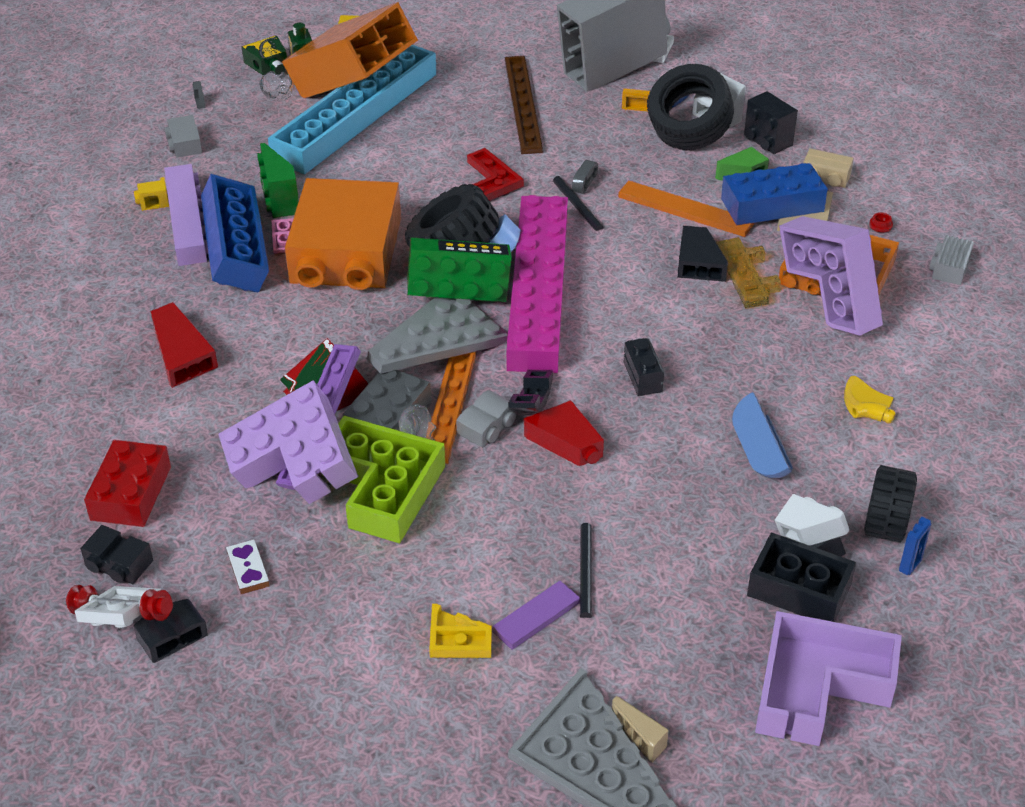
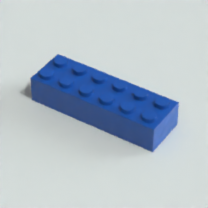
M210 174L201 194L212 281L221 285H229L244 291L249 290L258 293L269 272L255 186Z

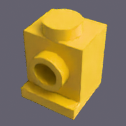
M161 177L159 181L137 184L138 190L134 191L135 203L141 205L142 211L169 207L164 177Z

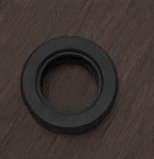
M702 64L677 66L663 74L652 86L648 95L647 110L658 137L670 147L672 146L679 150L704 148L720 139L732 123L734 103L729 86L723 75L712 67ZM701 93L712 98V104L709 109L698 118L690 121H679L669 116L673 105L682 97Z

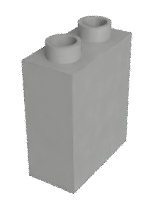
M566 0L556 5L564 74L587 92L600 88L667 54V35L671 31V26L666 16L665 0Z

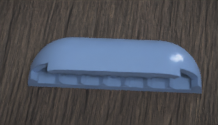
M752 392L745 396L736 406L732 417L733 426L750 465L757 473L768 478L785 477L792 472L793 466L768 414H764L758 402L759 399Z

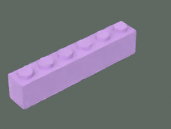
M192 164L165 167L178 266L207 262L206 254L209 253L198 172L193 173Z

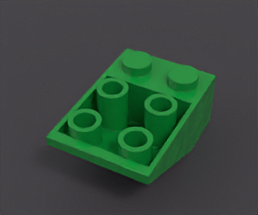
M260 143L261 153H257L266 210L267 212H272L273 218L293 216L299 202L294 167L267 144Z

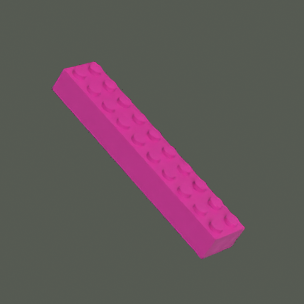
M521 196L518 225L521 231L516 246L506 349L507 371L553 370V373H558L568 197Z

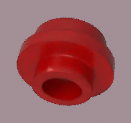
M883 212L875 213L870 219L869 226L876 232H889L893 228L892 217Z

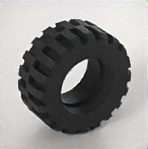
M473 184L455 186L449 191L441 193L440 196L432 199L429 204L419 210L420 212L407 225L405 242L409 247L411 238L488 243L490 241L489 238L495 234L496 228H498L499 215L480 187Z

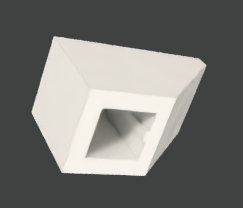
M792 494L775 519L781 536L809 546L846 535L850 530L844 512L837 507H827L817 503L810 497L803 498Z

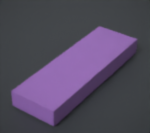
M558 581L493 625L492 632L513 650L580 603V597L564 583Z

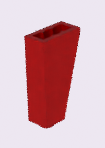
M174 302L150 311L169 385L172 388L218 368L216 351Z

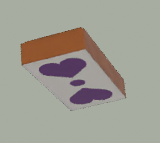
M255 540L226 547L240 594L270 587Z

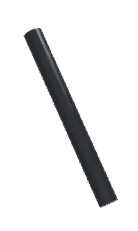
M560 176L554 177V184L568 197V200L595 231L602 230L604 228L603 225Z
M583 523L580 526V618H591L592 526L589 523Z

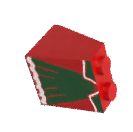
M328 338L280 379L287 387L283 391L286 395L313 380L318 384L334 346ZM355 367L337 411L351 405L368 385V382Z

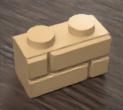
M809 148L803 163H811L824 184L845 188L852 172L854 158Z

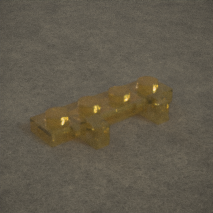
M739 237L716 241L728 261L727 272L744 307L751 308L769 304L770 293L780 292L781 280L778 275L764 278L759 277L753 264L765 262L766 254L763 246L745 248Z

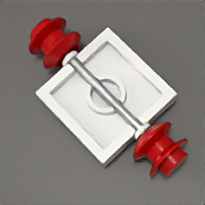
M74 585L66 597L67 608L70 613L76 615L77 622L91 623L93 626L111 624L117 628L131 625L133 620L140 615L146 620L156 619L163 621L169 616L173 608L170 594L166 590L157 588L113 586L98 596L97 590L91 585Z

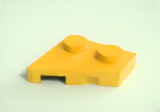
M432 604L430 658H491V625L481 621H473L468 616L459 612L454 616L442 611L441 605Z

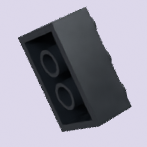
M771 532L750 572L747 596L801 616L835 622L851 587L856 562Z

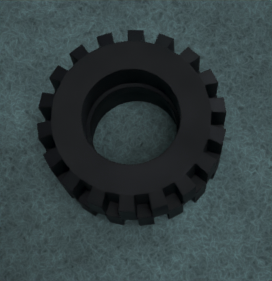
M884 465L879 466L876 471L866 516L865 535L901 543L905 538L917 485L916 472Z

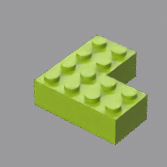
M343 416L338 425L358 475L356 479L348 482L358 485L345 505L348 528L400 544L445 468L444 443Z

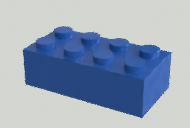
M801 163L794 166H780L773 169L723 176L721 200L735 224L742 225L824 212L828 188L811 163Z

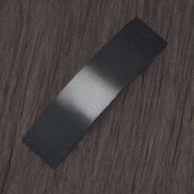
M527 370L523 377V389L520 394L512 395L508 402V408L511 411L541 412L550 394L553 370Z

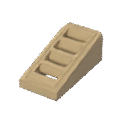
M616 696L612 700V710L623 725V731L645 757L653 763L667 747L668 729L622 698Z

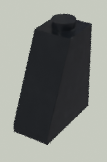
M683 225L677 278L726 282L728 261L707 227Z

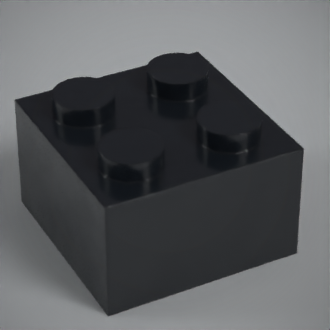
M768 91L750 98L747 102L744 135L748 140L756 142L762 149L768 150L772 154L793 146L798 110Z

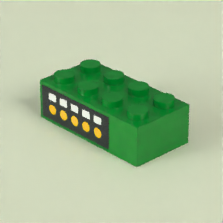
M411 238L407 295L506 302L512 258L510 245Z

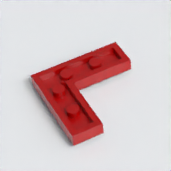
M482 148L467 155V163L486 178L473 185L480 187L489 201L524 186V179L488 149Z

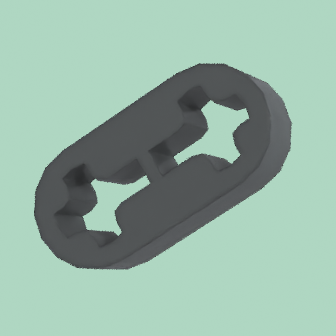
M590 160L583 162L574 175L572 191L584 194L597 175V162Z

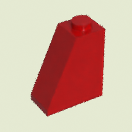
M571 400L524 418V436L526 439L580 467L587 463L594 464L600 458H603L604 439Z

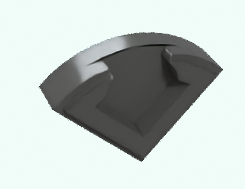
M194 81L192 86L196 106L198 109L206 108L201 82Z

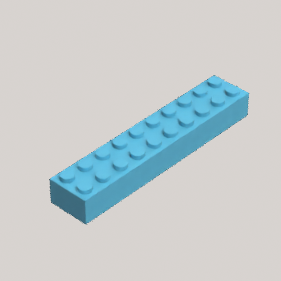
M411 45L366 79L338 87L268 137L269 147L291 163L295 171L302 174L308 173L436 75V53Z

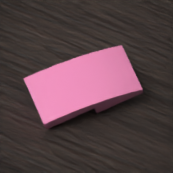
M294 218L271 220L274 254L285 253L286 241Z

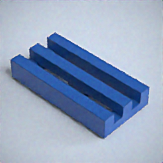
M924 517L919 519L918 524L916 523L913 530H910L907 535L899 571L907 576L914 571L924 555L932 524L930 520Z

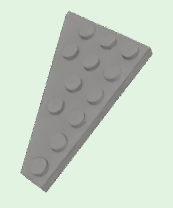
M435 297L369 349L367 360L381 374L496 347L507 342L508 335L469 299Z
M582 668L579 669L508 751V759L585 807H677L672 799L669 800L659 785L660 780L647 761L640 756L639 749L635 743H631L622 729L623 725L611 707L604 702V697L599 689H595L587 677V671Z

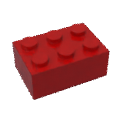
M113 440L84 498L90 521L144 527L171 468L167 446Z

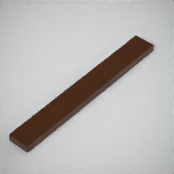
M525 56L505 57L521 154L543 153Z

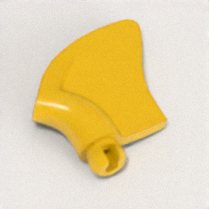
M851 376L844 390V401L849 413L854 418L866 417L880 422L884 421L888 424L892 423L896 413L889 408L894 397L880 393L860 378Z

